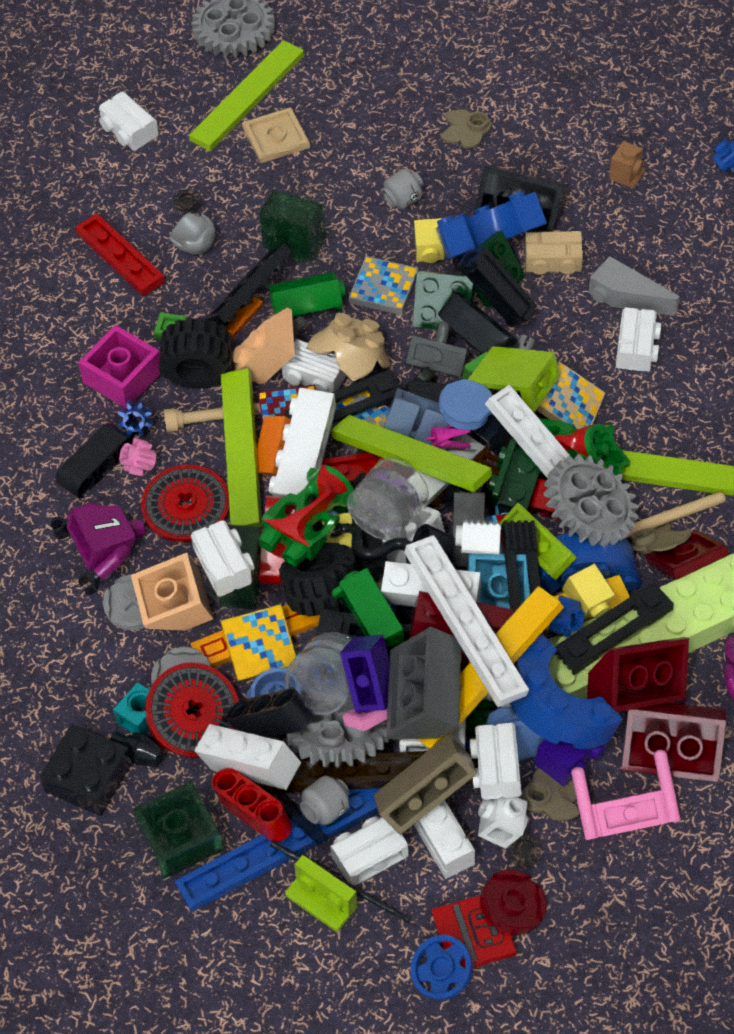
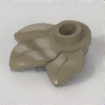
M463 109L448 111L444 113V116L451 126L441 134L440 138L450 144L461 143L464 149L473 148L482 141V136L491 130V121L485 113L479 111L473 113Z
M670 523L656 528H645L632 534L630 544L634 551H639L641 554L653 551H666L686 542L691 535V530L671 531Z
M539 768L533 774L532 783L528 784L522 791L521 799L527 801V810L532 813H545L551 819L558 821L571 820L580 814L579 809L574 804L577 798L573 780L563 787ZM534 796H540L543 798V800L536 801L532 798Z

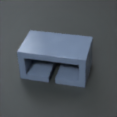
M397 388L385 419L384 428L408 437L411 436L418 441L431 445V440H425V438L430 437L431 428L448 426L443 415L440 414L439 403Z

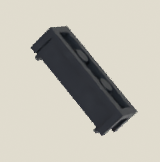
M486 246L466 251L456 266L506 320L505 323L512 326L518 321L527 322L536 309V303Z

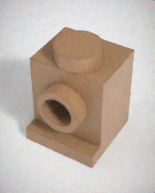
M623 141L611 158L609 179L634 189L646 171L643 168V148Z

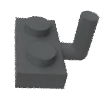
M442 322L438 326L435 340L412 335L406 363L422 368L428 366L434 371L462 377L469 348L446 343L449 332H452L454 329L448 323Z

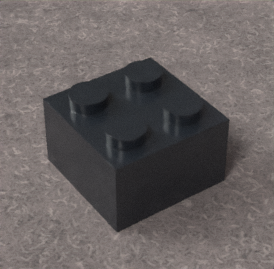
M71 724L39 777L45 793L102 816L132 765L128 747Z

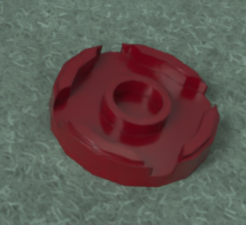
M513 869L498 871L488 879L481 890L480 905L484 916L491 925L504 933L512 935L528 934L538 927L546 914L547 900L541 886L531 881V877L524 872Z

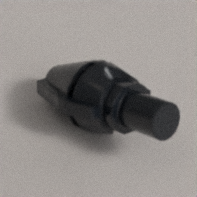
M114 732L111 736L112 741L128 747L131 761L135 765L157 767L163 759L164 748L147 734L134 732L133 735L125 736Z

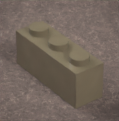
M448 734L374 794L379 815L399 835L404 833L477 775L468 752Z

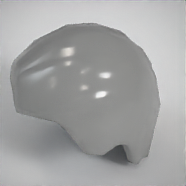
M189 212L179 220L172 230L169 240L185 253L200 255L212 247L216 236L215 227L206 215L202 214L199 217Z

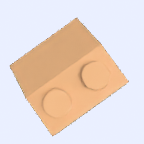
M286 308L265 320L256 330L250 333L249 337L240 346L234 349L232 353L234 371L249 368L252 382L265 384L295 355L292 309Z
M188 553L131 575L143 625L146 629L186 631L213 620L200 570Z

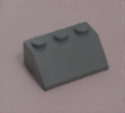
M429 627L390 650L386 738L437 739L459 728L460 664L462 655L461 646L455 636Z

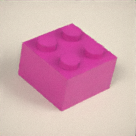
M114 325L78 362L83 383L127 409L126 403L128 400L134 403L161 374L159 370L160 351L117 325Z

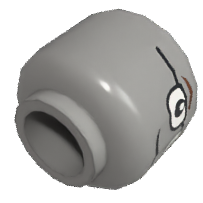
M401 169L385 179L382 194L392 208L406 209L420 200L422 196L421 187L424 186V183L417 172L411 173L407 169Z
M322 776L304 789L301 794L302 802L300 803V808L304 816L311 823L329 825L348 810L349 789L340 779L335 780L330 776Z

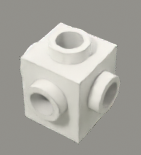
M500 797V799L483 800L478 810V815L480 816L478 836L506 849L523 835V831L527 826V801L518 797Z

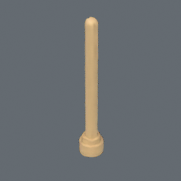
M254 403V415L260 414L259 403ZM175 408L164 409L167 432L178 431V428L184 427L183 424L224 419L223 408L182 413L181 410L176 411Z
M717 492L634 522L636 526L625 538L631 537L638 530L656 528L725 502L726 496L722 492Z

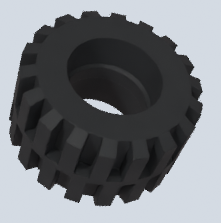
M186 318V320L175 321V324H169L166 330L162 332L160 343L159 370L163 373V377L171 380V383L179 384L184 388L199 389L220 385L221 374L231 372L233 339H231L230 332L226 331L224 326L217 325V322L212 320L206 321L203 318Z
M325 543L312 561L305 558L297 567L283 561L281 568H279L280 579L288 606H290L293 612H297L300 615L307 614L308 616L321 615L322 609L339 611L347 607L342 597L335 599L331 592L339 587V582L347 574L359 571L353 550L349 549L346 545H340V543Z

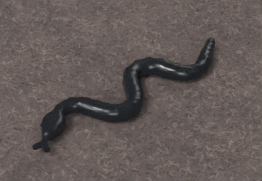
M338 523L329 536L339 537L343 533H350L352 535L351 548L354 554L359 559L366 561L380 559L395 550L405 551L406 545L414 543L407 538L396 537L387 540L375 548L367 549L363 547V532L357 525L349 523ZM406 556V564H411Z

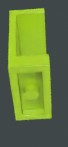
M492 346L468 380L485 385L488 390L490 388L502 390L510 384L515 391H520L522 400L532 411L536 412L559 379L560 372L554 352Z

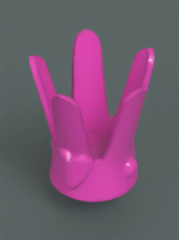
M450 425L432 427L430 437L425 438L426 441L431 440L432 446L440 449L453 448L465 450L471 448L469 443L449 440V438L467 434L470 430L447 429L452 427Z

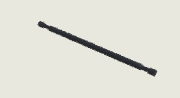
M273 840L269 845L274 849L280 850L295 861H298L301 857L295 852L283 848ZM332 874L355 890L356 895L388 913L400 917L406 923H410L412 918L408 915L398 912L392 906Z

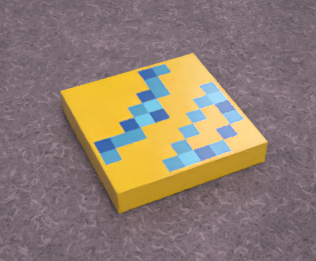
M281 605L220 622L237 682L257 677L271 667L289 668L298 665Z

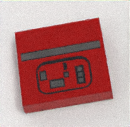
M481 895L431 909L438 935H449L465 944L471 953L473 968L516 956V949L511 934L500 931L491 925L484 916L480 905ZM449 942L441 943L444 950L453 945V943ZM465 957L461 962L463 968H465Z

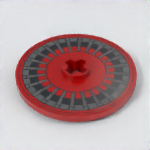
M198 465L171 467L156 475L146 486L141 500L144 520L155 534L164 539L175 542H192V532L204 527L209 528L210 525L222 520L226 521L230 512L228 487L217 473L206 467ZM182 499L184 501L191 499V505L185 503L181 506L180 501Z
M195 662L181 663L164 671L151 685L145 703L146 721L154 738L165 749L179 756L198 758L199 756L194 750L209 724L235 730L226 719V714L239 700L230 681L215 668ZM188 702L192 706H199L200 710L196 713L197 718L194 714L188 715L186 713V709L189 707Z

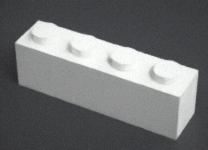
M299 388L297 398H292L289 411L290 415H292L290 424L286 423L283 430L284 448L283 450H278L276 457L277 475L272 476L269 483V494H272V496L284 497L289 493L297 495L309 483L306 479L308 470L310 468L318 469L322 465L336 410L334 393ZM313 497L307 501L308 505L312 503Z

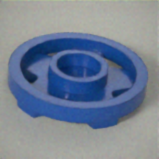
M438 935L424 941L413 955L410 968L411 978L415 987L428 998L439 1001L454 998L469 986L472 980L473 959L465 944L452 936ZM449 942L453 943V945L444 950L439 943ZM426 953L427 962L419 966L423 954ZM464 957H465V968H463V967L461 966V962H462V960L464 959ZM421 982H430L432 992L427 991ZM452 984H458L456 987L449 991L450 986Z

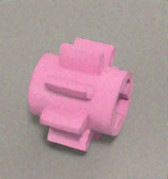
M137 438L133 439L132 444H124L119 456L120 463L125 465L123 470L140 477L143 475V470H152L156 462V452L151 450L152 444Z

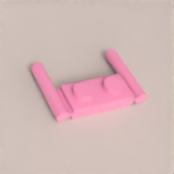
M657 750L654 753L661 790L592 805L584 769L581 767L572 769L571 775L585 840L681 820L666 751Z

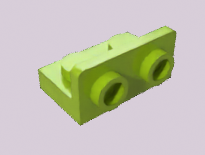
M302 855L294 864L296 879L286 890V897L329 928L338 932L358 908L356 891Z

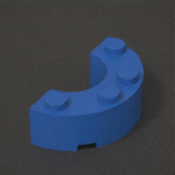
M524 191L517 192L508 196L509 202L490 209L489 205L475 209V215L470 217L463 213L455 217L449 216L438 220V226L435 229L446 259L450 260L452 257L455 259L464 256L466 251L477 248L496 231H502L508 240L513 236L547 224L536 192L525 195Z
M569 533L556 536V538L577 558L557 580L553 579L538 564L540 586L552 596L556 590L566 583L568 577L593 564L597 566L605 579L620 575L627 591H632L642 584L633 547L625 538L622 541L619 540L614 546L608 543L606 547H602L598 541L593 547L588 538L581 543L577 533L571 537Z
M541 633L514 663L529 691L527 696L510 702L512 709L529 729L552 743L558 744L559 741L574 744L573 748L575 749L595 748L608 743L623 719L602 696L593 699L577 698L557 686L549 670V664L557 649Z

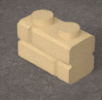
M581 231L525 232L526 272H533L537 275L547 272H562L563 274L581 272L583 256Z

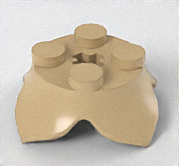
M337 313L329 326L311 338L306 348L317 354H330V352L334 351L337 365L352 381L371 373L377 362L383 368H388L391 365L385 352V339L378 330L379 324L371 319L361 321L351 318L344 313Z

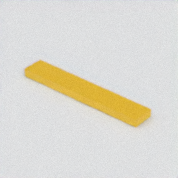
M539 586L495 634L513 664L564 608L560 601ZM471 662L460 673L459 725L488 694V690ZM455 730L437 739L417 740L420 741L424 746H426L430 750L448 734L451 735Z

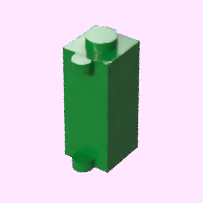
M334 272L268 285L274 315L286 308L292 309V316L335 307L336 311H341L343 306L341 297L346 296L343 280H338Z
M366 568L360 572L353 571L347 574L339 582V587L335 588L331 593L335 599L343 598L365 636L383 634L387 650L405 642L402 626L368 569Z

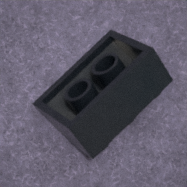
M484 166L475 209L489 205L490 209L509 202L508 196L520 191H524L525 195L536 192L547 224L528 232H554L564 208L569 184L495 166Z

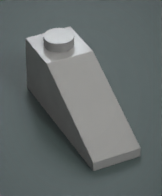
M610 256L590 276L589 294L597 302H605L611 307L636 308L639 311L642 309L655 310L658 314L675 316L678 311L679 295Z

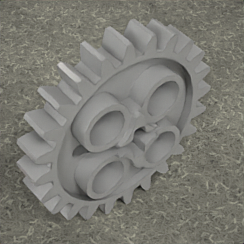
M210 0V3L202 1V7H196L197 14L192 15L194 39L198 40L199 46H205L206 52L213 49L215 56L220 52H223L224 58L229 53H233V56L237 58L239 52L248 56L247 50H252L256 53L257 45L265 47V40L270 41L271 34H274L275 19L273 9L268 7L267 1Z
M578 454L574 459L568 456L564 461L560 460L547 475L548 479L544 486L548 489L543 495L550 498V500L547 502L546 507L555 509L551 517L562 520L559 524L560 528L565 526L570 528V537L577 533L581 543L588 538L593 547L598 541L602 547H606L608 543L614 546L619 540H624L636 526L634 522L638 519V515L634 512L639 506L631 502L636 495L627 492L631 485L621 483L620 480L623 475L618 474L615 476L612 465L606 469L603 467V460L600 459L595 464L592 456L589 455L584 460Z
M337 692L333 698L323 694L322 700L312 697V704H308L314 712L311 722L299 731L286 734L287 745L292 746L293 753H299L301 760L310 757V764L321 760L323 767H326L330 762H334L336 767H340L341 762L344 761L353 766L354 759L366 762V754L375 757L376 749L383 750L384 743L389 742V738H386L387 720L366 731L345 726L342 715L354 709L351 694L349 693L346 697H341L340 692Z

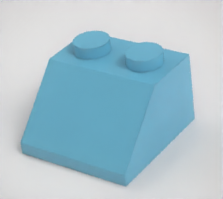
M468 553V571L481 573L482 585L479 603L510 609L504 554ZM516 554L522 605L530 596L526 555Z

